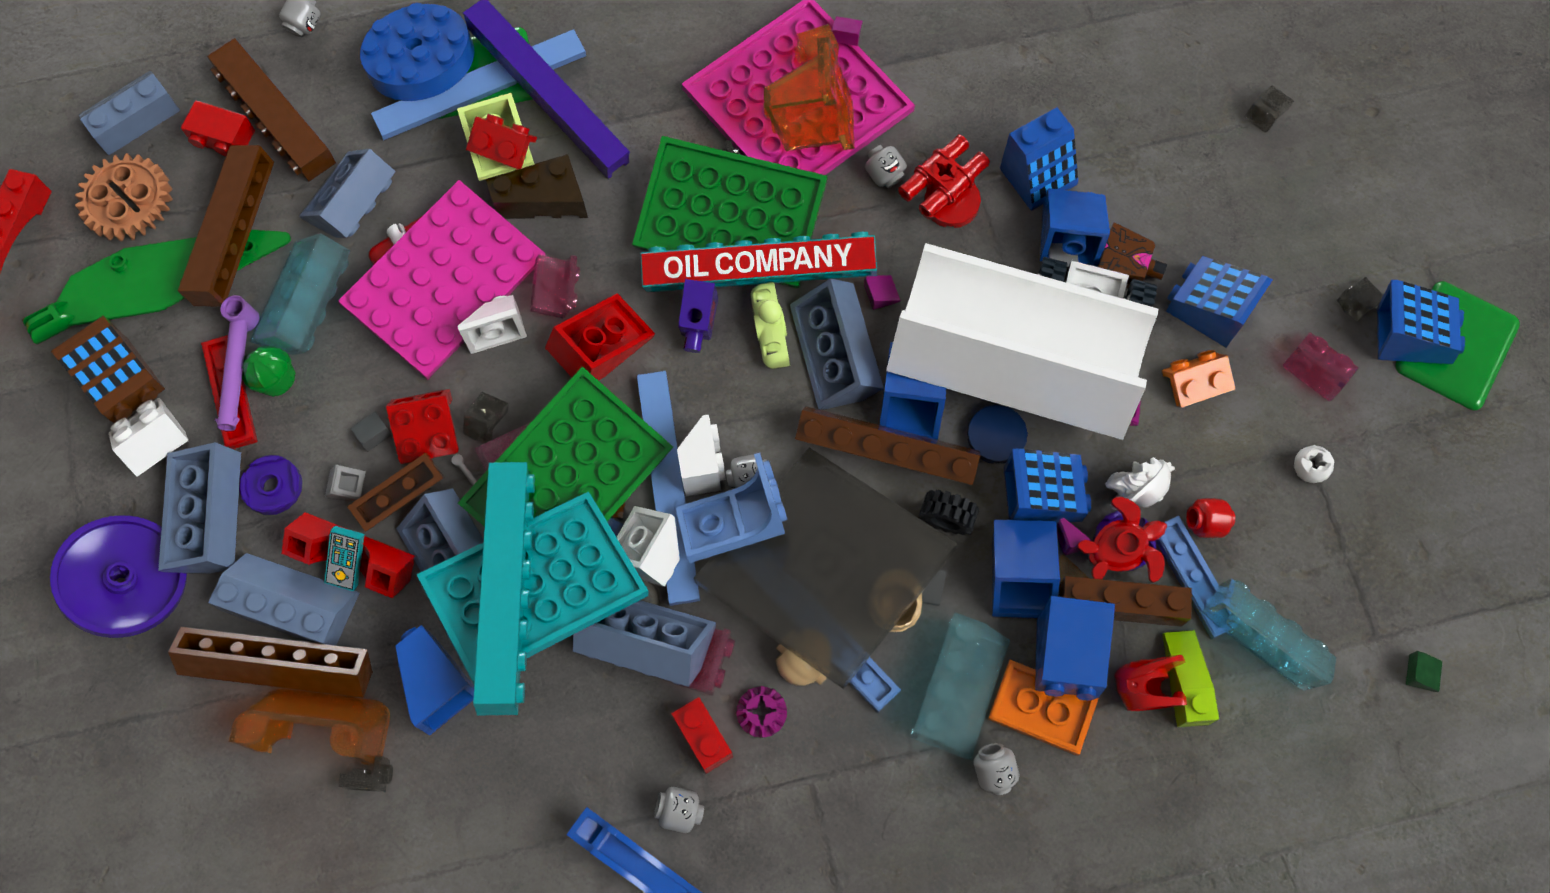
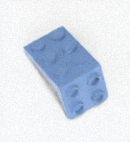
M760 452L754 454L757 471L746 484L720 494L675 507L689 563L785 534L782 522L788 519L780 498L777 482L769 460L763 462Z

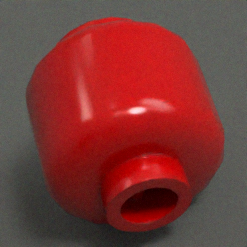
M1215 498L1197 499L1188 508L1186 514L1187 526L1199 538H1223L1230 533L1236 520L1235 513L1229 503L1223 499Z

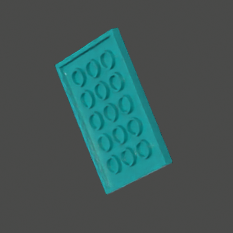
M589 491L533 518V521H528L527 531H532V550H526V560L531 561L530 579H525L524 590H529L530 600L529 609H523V620H528V639L522 640L521 651H526L527 658L649 596L647 587ZM484 542L417 574L418 581L473 685L475 684Z

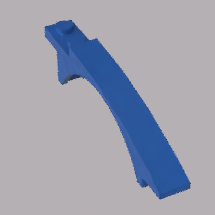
M588 807L585 808L566 834L644 893H702Z

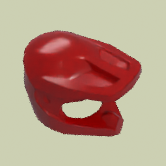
M1173 655L1156 659H1141L1127 663L1115 672L1114 678L1117 691L1127 711H1145L1187 705L1186 696L1183 692L1177 691L1173 696H1166L1161 690L1162 682L1169 678L1168 672L1172 668L1186 663L1184 656Z

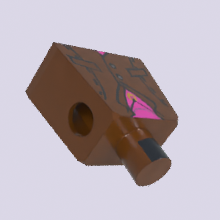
M1113 222L1098 267L1129 275L1126 288H1129L1132 279L1143 281L1145 276L1162 280L1167 264L1151 259L1155 248L1153 241Z

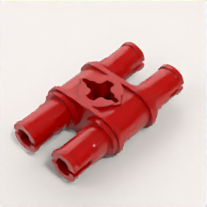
M958 134L943 149H935L932 153L933 155L922 165H917L914 175L898 188V192L904 200L909 202L921 190L929 187L934 193L919 205V211L925 218L931 219L946 204H953L963 191L971 188L975 182L974 179L990 165V160L983 152L979 151L964 166H960L955 160L969 148V142L964 136Z

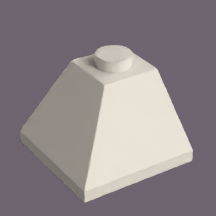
M513 295L495 297L491 302L484 303L458 325L459 332L471 354L527 337Z
M634 506L618 533L617 539L641 579L665 587L680 560L675 517L668 513Z

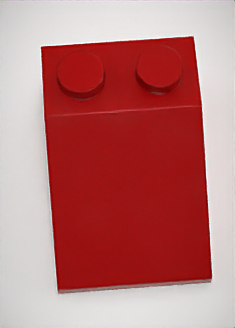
M617 293L554 326L545 349L571 377L583 367L599 381L651 340L655 333Z

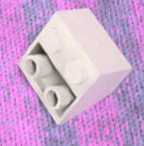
M157 398L155 401L148 400L137 408L135 415L129 419L122 418L110 428L112 431L109 432L112 450L136 477L166 457L167 453L173 452L188 441L186 432L160 398Z
M703 415L677 449L686 497L721 491L720 481L726 480L717 424H710L709 415Z

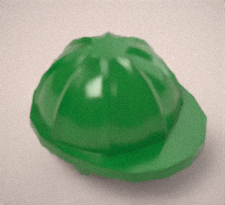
M272 346L258 347L249 353L244 360L242 379L253 392L275 397L284 394L291 388L295 381V370L287 352Z

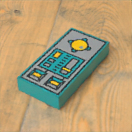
M334 526L330 530L324 583L351 591L357 588L365 534Z

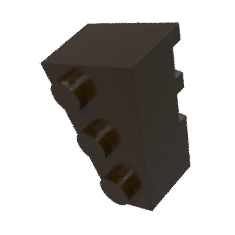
M568 154L486 179L496 212L505 219H535V216H552V218L579 216V218H588Z

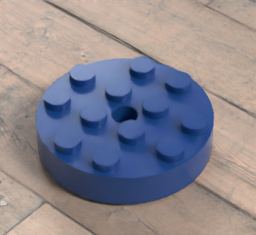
M413 3L375 21L372 28L366 34L360 49L361 63L374 88L384 96L402 101L428 99L449 90L465 76L474 58V44L462 17L452 9L436 4Z

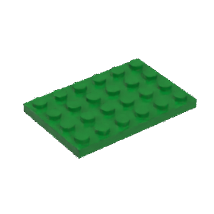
M662 136L632 245L635 248L648 251L651 247H665L666 250H677L679 245H694V248H706V244L714 242L723 243V246H734L736 241L741 240L752 241V244L764 243L765 239L779 238L781 242L793 241V238L797 236H809L810 240H812L828 176ZM800 281L779 284L799 288Z
M581 367L494 463L527 462L529 474H534L535 492L529 493V502H533L534 507L533 518L589 491L608 522L668 455L673 446L585 368ZM488 470L458 502L463 509L484 527Z

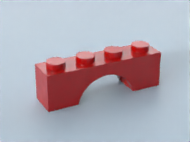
M304 512L285 527L281 554L308 565L327 561L330 530L334 526H342ZM364 536L360 571L365 577V588L393 599L411 581L415 555Z

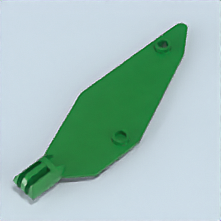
M251 230L237 271L287 245L291 241L289 233ZM197 237L124 248L71 275L56 302L22 319L31 339L35 344H40L73 325L92 323L102 316L107 320L161 312L182 301L185 297L178 292Z

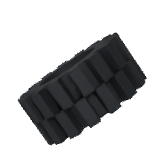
M929 490V492H926L919 517L927 525H933L935 529H943V532L948 533L950 531L955 535H958V533L969 535L973 531L979 507L976 506V503L970 502V499L961 498L959 494L952 495L949 491L943 493L941 490Z

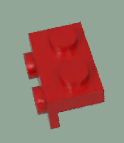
M487 114L486 118L476 116L466 150L510 167L522 169L529 143H536L537 137L529 134L530 129L515 123H513L512 127L504 125L503 118Z

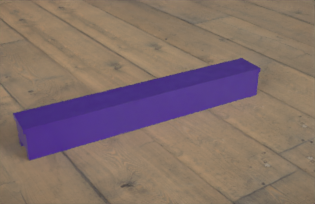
M480 0L463 12L468 30L607 179L611 178L612 173L619 167L629 164L630 151L488 0Z

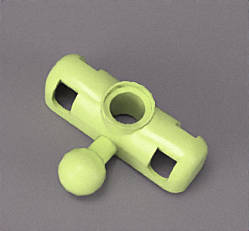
M774 282L759 284L751 291V301L763 362L767 367L773 369L790 366L785 336H787L782 308L778 303Z

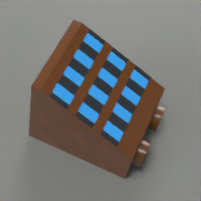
M104 316L51 351L97 409L113 423L122 418L127 419L141 404L148 400L153 401L160 392L165 390L129 339Z

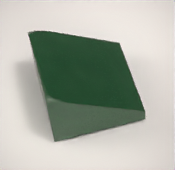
M1420 651L1409 654L1406 685L1439 692L1442 661Z

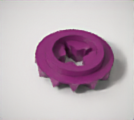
M759 686L748 689L739 699L736 714L740 726L746 733L754 737L765 738L776 734L783 727L787 718V707L784 698L775 689ZM760 699H763L765 708L776 710V712L765 715L764 725H760L758 714L748 712L758 708Z

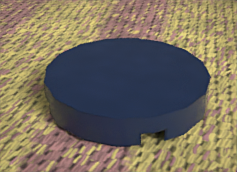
M993 405L981 409L974 415L969 423L967 435L969 447L980 451V459L987 463L1004 464L1007 462L1012 449H1024L1028 432L1024 420L1017 412L1009 407Z

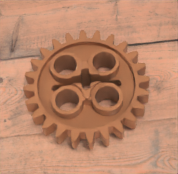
M126 153L123 160H120L117 155H114L112 163L109 164L106 159H103L102 168L93 165L92 168L95 173L93 175L84 174L88 182L78 184L84 192L75 194L81 201L75 204V206L80 211L78 215L84 221V224L99 237L104 235L108 240H112L116 236L119 241H123L125 234H127L132 240H135V234L138 231L143 236L146 235L145 228L147 226L156 229L153 222L155 219L164 221L160 214L161 211H170V208L165 204V202L173 200L168 193L172 191V187L168 183L169 178L159 165H154L149 158L143 160L137 154L132 159ZM113 182L131 199L140 211L135 212L108 184Z

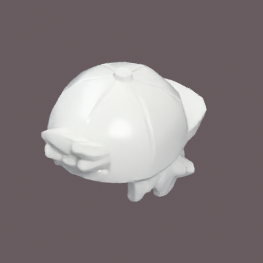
M1154 457L1150 459L1151 464L1147 462L1139 464L1134 461L1132 463V472H1115L1105 484L1107 488L1113 489L1118 493L1116 497L1121 496L1133 501L1138 506L1149 507L1160 502L1168 492L1171 481L1170 472L1175 470V467L1171 465V462L1167 463ZM1110 504V506H1111V508H1112L1113 510H1117L1115 507H1113V506Z

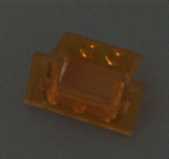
M817 38L818 55L764 88L765 117L771 120L772 131L774 134H778L786 151L841 143L843 150L855 149L853 98L830 38Z

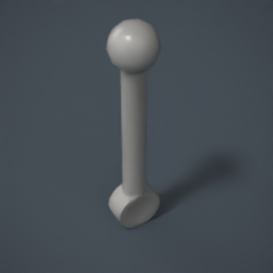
M460 454L454 455L451 459L453 465L459 467L470 483L474 485L477 481L465 466L464 458Z

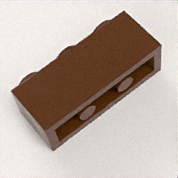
M424 453L347 507L366 532L445 477L429 454Z

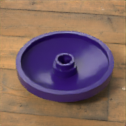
M119 515L92 521L72 533L58 549L50 572L52 594L56 605L65 618L87 633L108 638L138 635L156 627L168 618L178 606L184 594L187 573L158 571L162 527L144 518ZM119 578H125L126 581L119 583L116 580Z

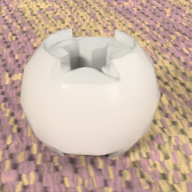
M1312 445L1301 449L1297 453L1294 460V469L1297 476L1305 482L1319 483L1328 479L1332 474L1334 459L1331 453L1324 447ZM1311 460H1314L1316 462L1315 466L1317 467V469L1312 467Z

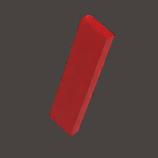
M228 335L201 343L217 415L219 414ZM243 379L237 416L240 421L233 431L221 430L224 445L231 449L258 442Z

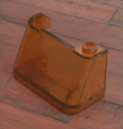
M282 688L274 689L235 718L228 742L255 752L271 754L272 746L281 739L290 740L294 724L332 728L330 744L337 754L359 759L363 765L380 767L390 722V712L388 707L382 702L373 699Z

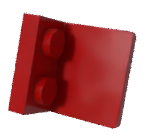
M450 389L393 399L387 404V414L398 459L401 464L413 462L424 453H428L431 458L458 453L459 446L449 407L452 402Z

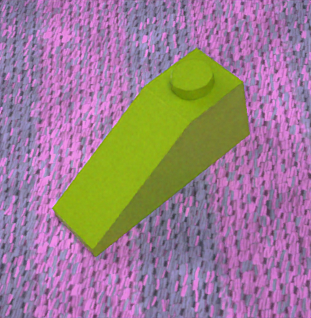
M1195 630L1163 633L1166 657L1182 655L1186 662L1172 668L1168 672L1172 696L1175 692L1181 691L1185 694L1187 705L1174 707L1177 728L1205 726L1218 721L1219 714L1214 686Z

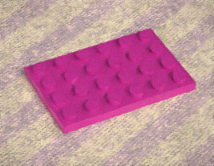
M458 180L338 302L428 380L464 343L458 325L484 303L491 302L498 296H509L546 257V253L463 182Z

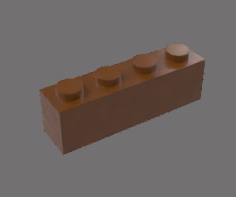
M1065 576L1059 584L1058 597L1115 604L1114 620L1182 627L1192 619V588Z

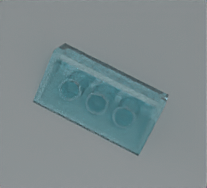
M321 233L295 241L250 342L264 347L280 348L291 355L308 351L315 341L313 334L317 326L323 322L326 316L325 307L337 291V280L348 267L349 262L347 258L350 250Z
M1230 579L1219 585L1200 612L1203 616L1224 629L1232 638L1302 691L1328 685L1334 679L1336 657L1328 651V647L1323 642L1311 639L1302 632V627L1290 619L1283 618L1276 612V608L1271 603L1259 600L1251 594L1250 588L1244 583Z
M954 612L910 737L971 760L1010 640L987 624Z

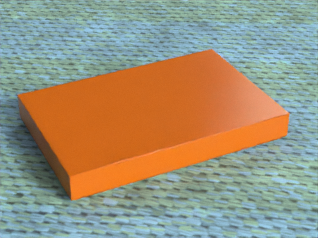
M1009 660L987 720L1076 756L1080 755L1099 698L1080 700L1076 695L1064 694L1054 697L1046 695L1044 691H1036V669Z

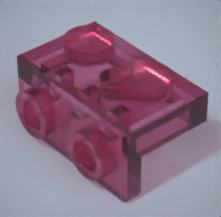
M540 254L536 257L530 312L563 319L571 310L575 309L577 293H574V286L580 275V267L576 266L577 256L571 255L567 261Z
M1309 332L1283 364L1286 370L1328 401H1332L1359 368L1353 364V361L1348 356L1339 354L1328 345L1326 340L1315 336L1311 332Z
M724 628V631L715 629L701 671L689 687L679 686L709 695L714 694L715 688L721 689L726 670L721 668L725 657H731L735 645V640L731 639V630Z

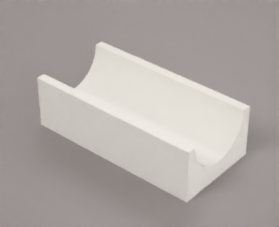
M926 243L906 310H902L886 371L1123 440L1146 388L1147 380L1139 378L1138 375L1145 349L1158 315V309Z

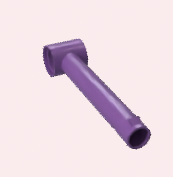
M238 295L225 299L220 308L221 315L230 322L218 419H215L217 428L224 431L235 430L236 425L240 421L237 416L247 332L257 326L260 318L259 313Z

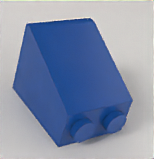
M1048 188L1042 212L1040 261L1043 260V257L1049 258L1051 243H1062V250L1065 253L1071 255L1078 254L1079 263L1098 267L1110 235L1105 195Z
M1050 596L1037 619L1036 691H1044L1046 695L1054 697L1064 694L1076 695L1080 700H1094L1100 697L1107 687L1115 604Z

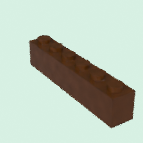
M235 38L207 56L213 65L210 68L212 74L219 83L225 81L228 84L225 89L234 101L240 99L243 102L240 107L250 120L254 117L258 120V123L255 125L265 138L269 136L273 138L272 146L281 157L285 154L290 160L287 161V164L297 176L302 173L310 182L336 164L327 146Z
M230 145L178 292L193 306L221 307L223 301L228 298L274 165V161L260 145Z
M807 406L801 412L795 437L796 440L973 485L981 456L979 450Z
M180 627L168 651L177 675L361 698L364 697L373 673L367 649Z

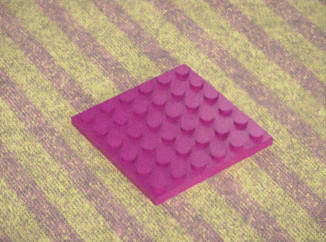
M802 0L682 83V90L741 155L822 175L828 174L914 112L915 109L914 103L859 46L831 42L834 20L815 0ZM832 56V57H830V58H827V59H824V60H821V61H818V62H815V63H814V61H816V60H820V59H823V58Z

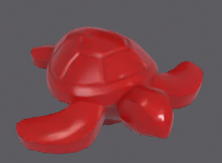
M1121 496L1113 498L1111 505L1122 514L1123 520H1116L1107 524L1100 530L1094 541L1081 540L1077 544V548L1083 554H1089V561L1095 565L1091 569L1092 578H1104L1107 570L1129 571L1139 566L1144 560L1148 568L1149 581L1153 583L1158 581L1163 575L1165 560L1160 551L1149 546V542L1161 538L1167 529V524L1161 521H1150L1141 527L1139 525L1141 518L1139 506Z

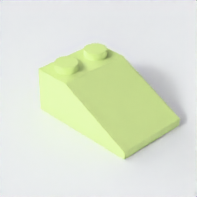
M512 93L457 108L467 143L476 116L486 118L487 114L503 118V124L512 127L513 123L522 125ZM529 146L522 168L535 165ZM470 152L479 181L518 170Z

